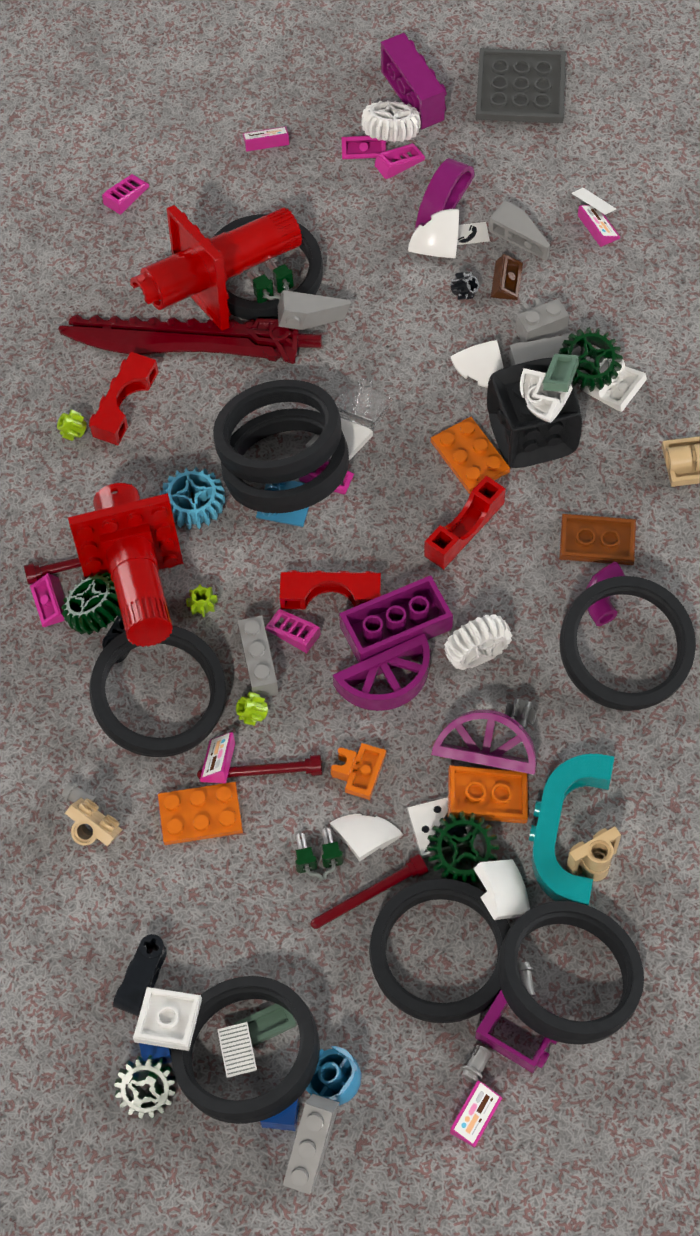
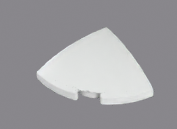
M446 209L431 215V220L424 226L419 225L413 233L408 251L429 256L456 258L459 209Z
M497 340L469 347L451 356L454 367L465 379L469 376L478 381L479 386L488 388L490 376L504 368Z
M524 368L520 378V392L526 400L527 408L536 417L551 423L562 410L573 388L570 385L568 392L543 391V381L546 373Z
M351 814L330 822L331 827L343 843L348 845L359 861L379 848L383 850L403 836L396 826L377 816Z

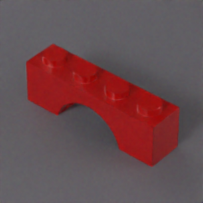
M130 352L127 359L122 361L120 372L117 377L112 379L107 395L101 398L99 409L89 420L92 437L117 446L119 445L128 429L126 415L120 410V405L127 396L134 392L149 391L159 373L155 359Z
M486 475L471 491L465 506L458 516L448 525H440L424 542V556L444 570L504 505L506 488Z
M297 570L281 572L280 607L281 609L306 610L313 598L327 592L344 595L356 607L381 596V573L364 571L362 573L338 571L335 573L320 570L313 572H299Z

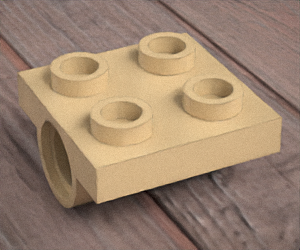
M700 436L663 441L662 450L671 487L699 484Z
M82 798L78 799L65 812L67 816L75 821L71 828V836L79 845H90L98 839L106 846H109L123 829L119 827L120 823L114 817L108 814L104 816L99 812L97 804L88 798L85 800ZM86 824L92 827L93 832L87 829Z
M615 826L609 830L604 828L598 831L593 836V839L587 843L582 841L574 845L569 852L566 871L576 876L583 873L586 878H591L593 881L603 880L608 875L612 857L617 852L621 838Z

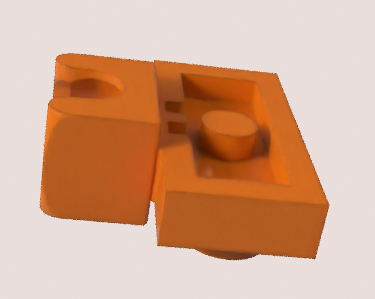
M361 743L358 754L352 750L338 748V759L345 762V764L342 766L332 765L331 776L347 781L345 793L370 800L387 755L386 750Z

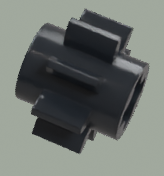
M471 271L455 273L456 278L451 280L450 286L452 293L458 296V300L473 299V293H476L479 289L478 279L472 276Z

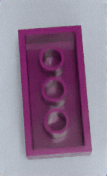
M405 33L381 41V72L400 100L406 105H412V107H415L420 112V129L422 130L444 121L446 88L436 79L434 70L429 69L424 56L417 52L414 42L409 40Z
M431 575L339 613L340 628L358 663L421 634H425L427 640L452 630L453 614Z

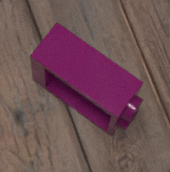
M500 991L476 1030L475 1039L534 1073L537 1066L542 1069L550 1054L546 1051L550 1044L556 1045L558 1042L545 1037L531 1060L491 1036L492 1031L508 1006L502 991Z

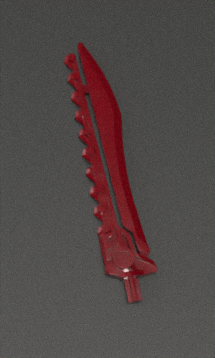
M77 314L69 319V325L72 326L62 325L58 328L61 335L102 350L130 354V352L140 355L168 352H209L266 358L274 362L281 358L284 362L294 364L296 363L295 358L297 357L298 347H322V334H299L298 329L279 327L278 319L249 320L245 324H239L234 319L229 320L230 328L221 331L211 319L207 320L206 323H200L195 318L188 319L187 322H180L173 317L168 319L167 322H162L156 317L149 318L148 321H142L134 316L129 318L128 321H123L118 316L110 317L109 320H103L98 315H95L87 320Z

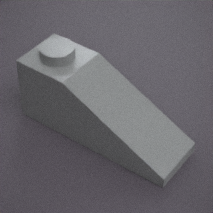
M504 200L490 217L489 232L547 261L550 251L549 242L523 209Z
M283 290L277 306L279 327L303 330L343 320L347 315L351 300Z

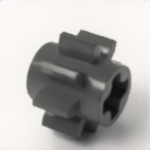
M515 698L513 704L507 703L504 714L512 717L524 729H527L528 723L534 724L537 710L532 709V702Z

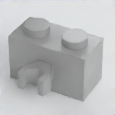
M534 298V307H529L524 302L523 313L518 314L516 317L515 331L522 342L551 338L568 330L569 314L559 298L541 305L538 298Z

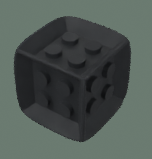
M551 357L500 369L489 378L487 409L490 424L502 457L510 468H522L559 459L572 454L579 446L582 416L572 383L573 389L565 405L551 423L536 417L527 408L526 400L520 392V378L523 369L547 373L552 361Z

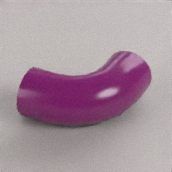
M613 562L594 574L586 589L602 580L625 576L624 572L617 562ZM610 596L597 601L587 609L596 626L609 623L617 616V611L610 601Z

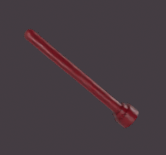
M78 557L40 567L39 564L34 565L32 563L24 565V570L29 585L35 583L47 573L54 574L79 568L81 564Z
M310 755V758H305V761L230 767L227 778L305 771L306 774H311V776H321V755ZM202 769L197 772V777L199 779L201 777Z
M419 854L409 858V862L405 864L406 867L312 919L311 927L318 929L410 876L414 878L425 875L429 871L424 860Z

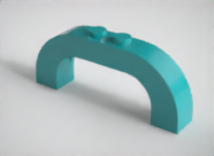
M583 754L563 762L548 778L544 787L542 801H536L533 816L538 817L537 826L531 825L529 841L534 842L532 868L539 886L554 901L577 902L589 906L593 879L576 876L565 871L556 859L555 843L562 805L566 796L571 791L585 786L608 790L614 756Z

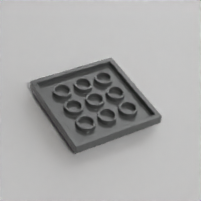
M480 48L476 120L563 123L566 51Z

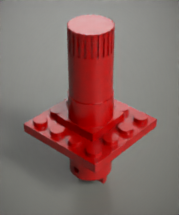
M173 205L166 208L172 255L142 268L139 275L131 278L130 285L133 288L140 286L145 296V302L147 304L152 303L158 310L191 297L217 327L223 331L230 328L229 317L231 316L227 304L229 299L226 290L227 280L242 274L243 271L299 247L302 244L301 229L292 212L283 207L229 232H223L209 239L204 237L197 225H193L188 220L184 212H181Z
M110 484L96 492L93 499L95 511L68 517L70 529L85 579L90 574L95 576L98 572L102 574L108 572L114 583L128 641L133 645L141 647L154 646L165 641L173 630L159 570L184 564L169 496L166 493L141 500L139 491L132 484Z

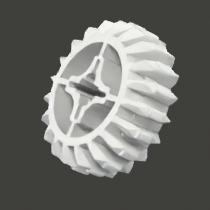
M387 100V102L371 103V105L366 106V109L363 110L362 130L365 131L366 135H370L371 138H377L378 141L385 140L386 142L393 141L395 143V141L403 142L404 140H410L419 133L421 124L420 112L415 107H412V105H406L404 102L399 103L396 100L394 102Z
M496 614L485 615L482 618L477 617L475 620L461 625L460 629L455 630L453 635L448 637V641L444 644L446 656L456 669L465 670L476 667L494 659L497 655L502 654V650L507 649L508 644L512 641L511 629L506 621Z

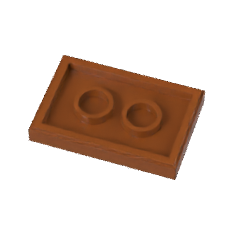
M562 514L559 560L609 564L617 562L622 565H634L636 519Z

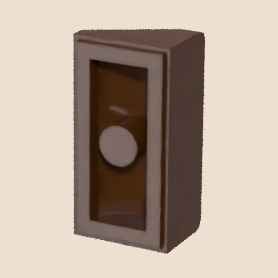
M503 254L496 260L491 290L492 298L518 300L523 267L522 262L506 254Z

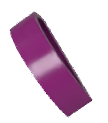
M448 158L438 167L423 196L416 219L415 230L419 225L424 226L429 222L431 215L442 210L455 209L475 177L472 166Z
M421 634L333 674V686L345 700L367 710H390L408 703L422 690L429 674L430 649L425 634ZM419 656L423 658L422 665L411 662V660ZM399 667L418 674L407 686L401 689L391 669ZM383 673L393 692L388 694H370L375 677ZM365 681L362 691L353 688V686Z
M474 710L453 719L439 734L431 753L434 756L533 775L536 772V752L527 731L512 717L494 710ZM476 719H487L482 750H480L462 723ZM495 721L506 725L517 734L490 752ZM455 728L468 747L443 743V741ZM520 742H523L528 759L504 755V753Z

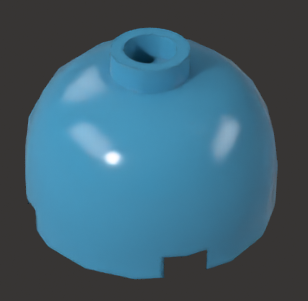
M331 1046L333 1049L320 1050L316 1071L306 1090L310 1095L313 1093L343 1105L357 1094L361 1085L362 1073L358 1062L346 1049Z

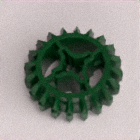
M589 327L586 329L585 334L579 329L576 335L571 333L568 337L569 340L563 341L562 346L564 348H560L558 354L572 355V351L578 346L581 348V356L578 357L579 364L572 381L573 387L578 383L581 384V391L584 390L585 386H588L589 391L592 392L595 389V385L599 390H602L604 384L609 386L612 383V379L618 377L617 371H620L622 368L619 362L622 361L623 357L618 354L621 350L620 346L613 347L616 340L607 339L609 336L608 332L602 336L600 335L599 328L596 329L595 333H592ZM586 357L593 358L594 362L587 361ZM607 358L608 369L600 373L599 363H602ZM579 370H585L586 372H588V374H585Z
M98 572L95 576L90 574L87 579L82 578L78 585L74 584L75 588L68 591L69 596L63 599L65 604L61 607L64 620L71 629L80 634L87 633L90 635L93 631L99 633L101 628H107L109 623L115 622L114 619L121 615L114 583L108 572L103 574Z
M464 811L459 812L458 820H456L453 813H450L448 815L450 823L441 818L439 823L443 828L441 829L435 825L432 827L437 837L434 835L428 836L427 840L434 842L435 845L427 846L426 851H434L435 855L430 856L428 861L432 862L437 859L439 864L435 865L433 870L437 871L442 867L444 869L440 876L442 879L446 878L450 873L452 874L450 879L457 880V877L460 876V881L466 883L467 876H469L470 881L475 883L477 882L474 868L459 870L454 867L462 858H467L477 864L488 862V860L496 861L498 856L491 854V851L498 850L499 845H491L490 841L497 839V835L488 836L487 832L492 829V826L488 825L483 829L481 827L485 821L483 817L475 823L473 822L475 819L474 813H470L468 820H465ZM458 826L470 828V831L463 838L451 835L447 831ZM477 834L483 842V857L479 855V852L473 846ZM470 837L467 842L469 852H464L455 859L458 854L457 849H459L456 847L457 843L462 844ZM442 839L452 849V855L448 863L442 854Z

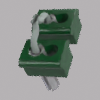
M273 261L268 262L267 267L273 274L277 292L282 294L283 290L288 291L293 288V271L288 269L285 264L277 267ZM254 271L247 273V277L253 284L254 295L257 297L258 303L273 299L280 300L281 296L274 295L272 280L268 279L265 274L257 277Z
M325 828L322 830L324 844L322 845V864L325 868H331L323 873V877L320 873L311 872L317 869V858L313 856L312 847L307 848L305 834L301 833L303 849L300 835H296L298 850H296L297 860L295 864L298 873L306 872L309 876H317L320 881L326 880L327 874L333 872L336 866L344 863L343 852L339 850L338 842H333L330 828H327L330 843H328Z

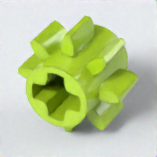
M71 409L69 414H61L57 422V429L60 430L62 438L73 441L74 437L81 438L84 435L87 423L83 420L84 416H81V413Z
M199 584L194 590H189L191 598L186 599V604L188 607H191L192 615L199 613L205 617V614L209 611L215 612L213 604L218 603L217 595H212V587L205 588Z
M252 692L248 693V697H241L236 704V713L239 716V720H243L244 724L255 726L256 721L261 722L264 720L268 713V705L264 702L265 698L260 697V694Z

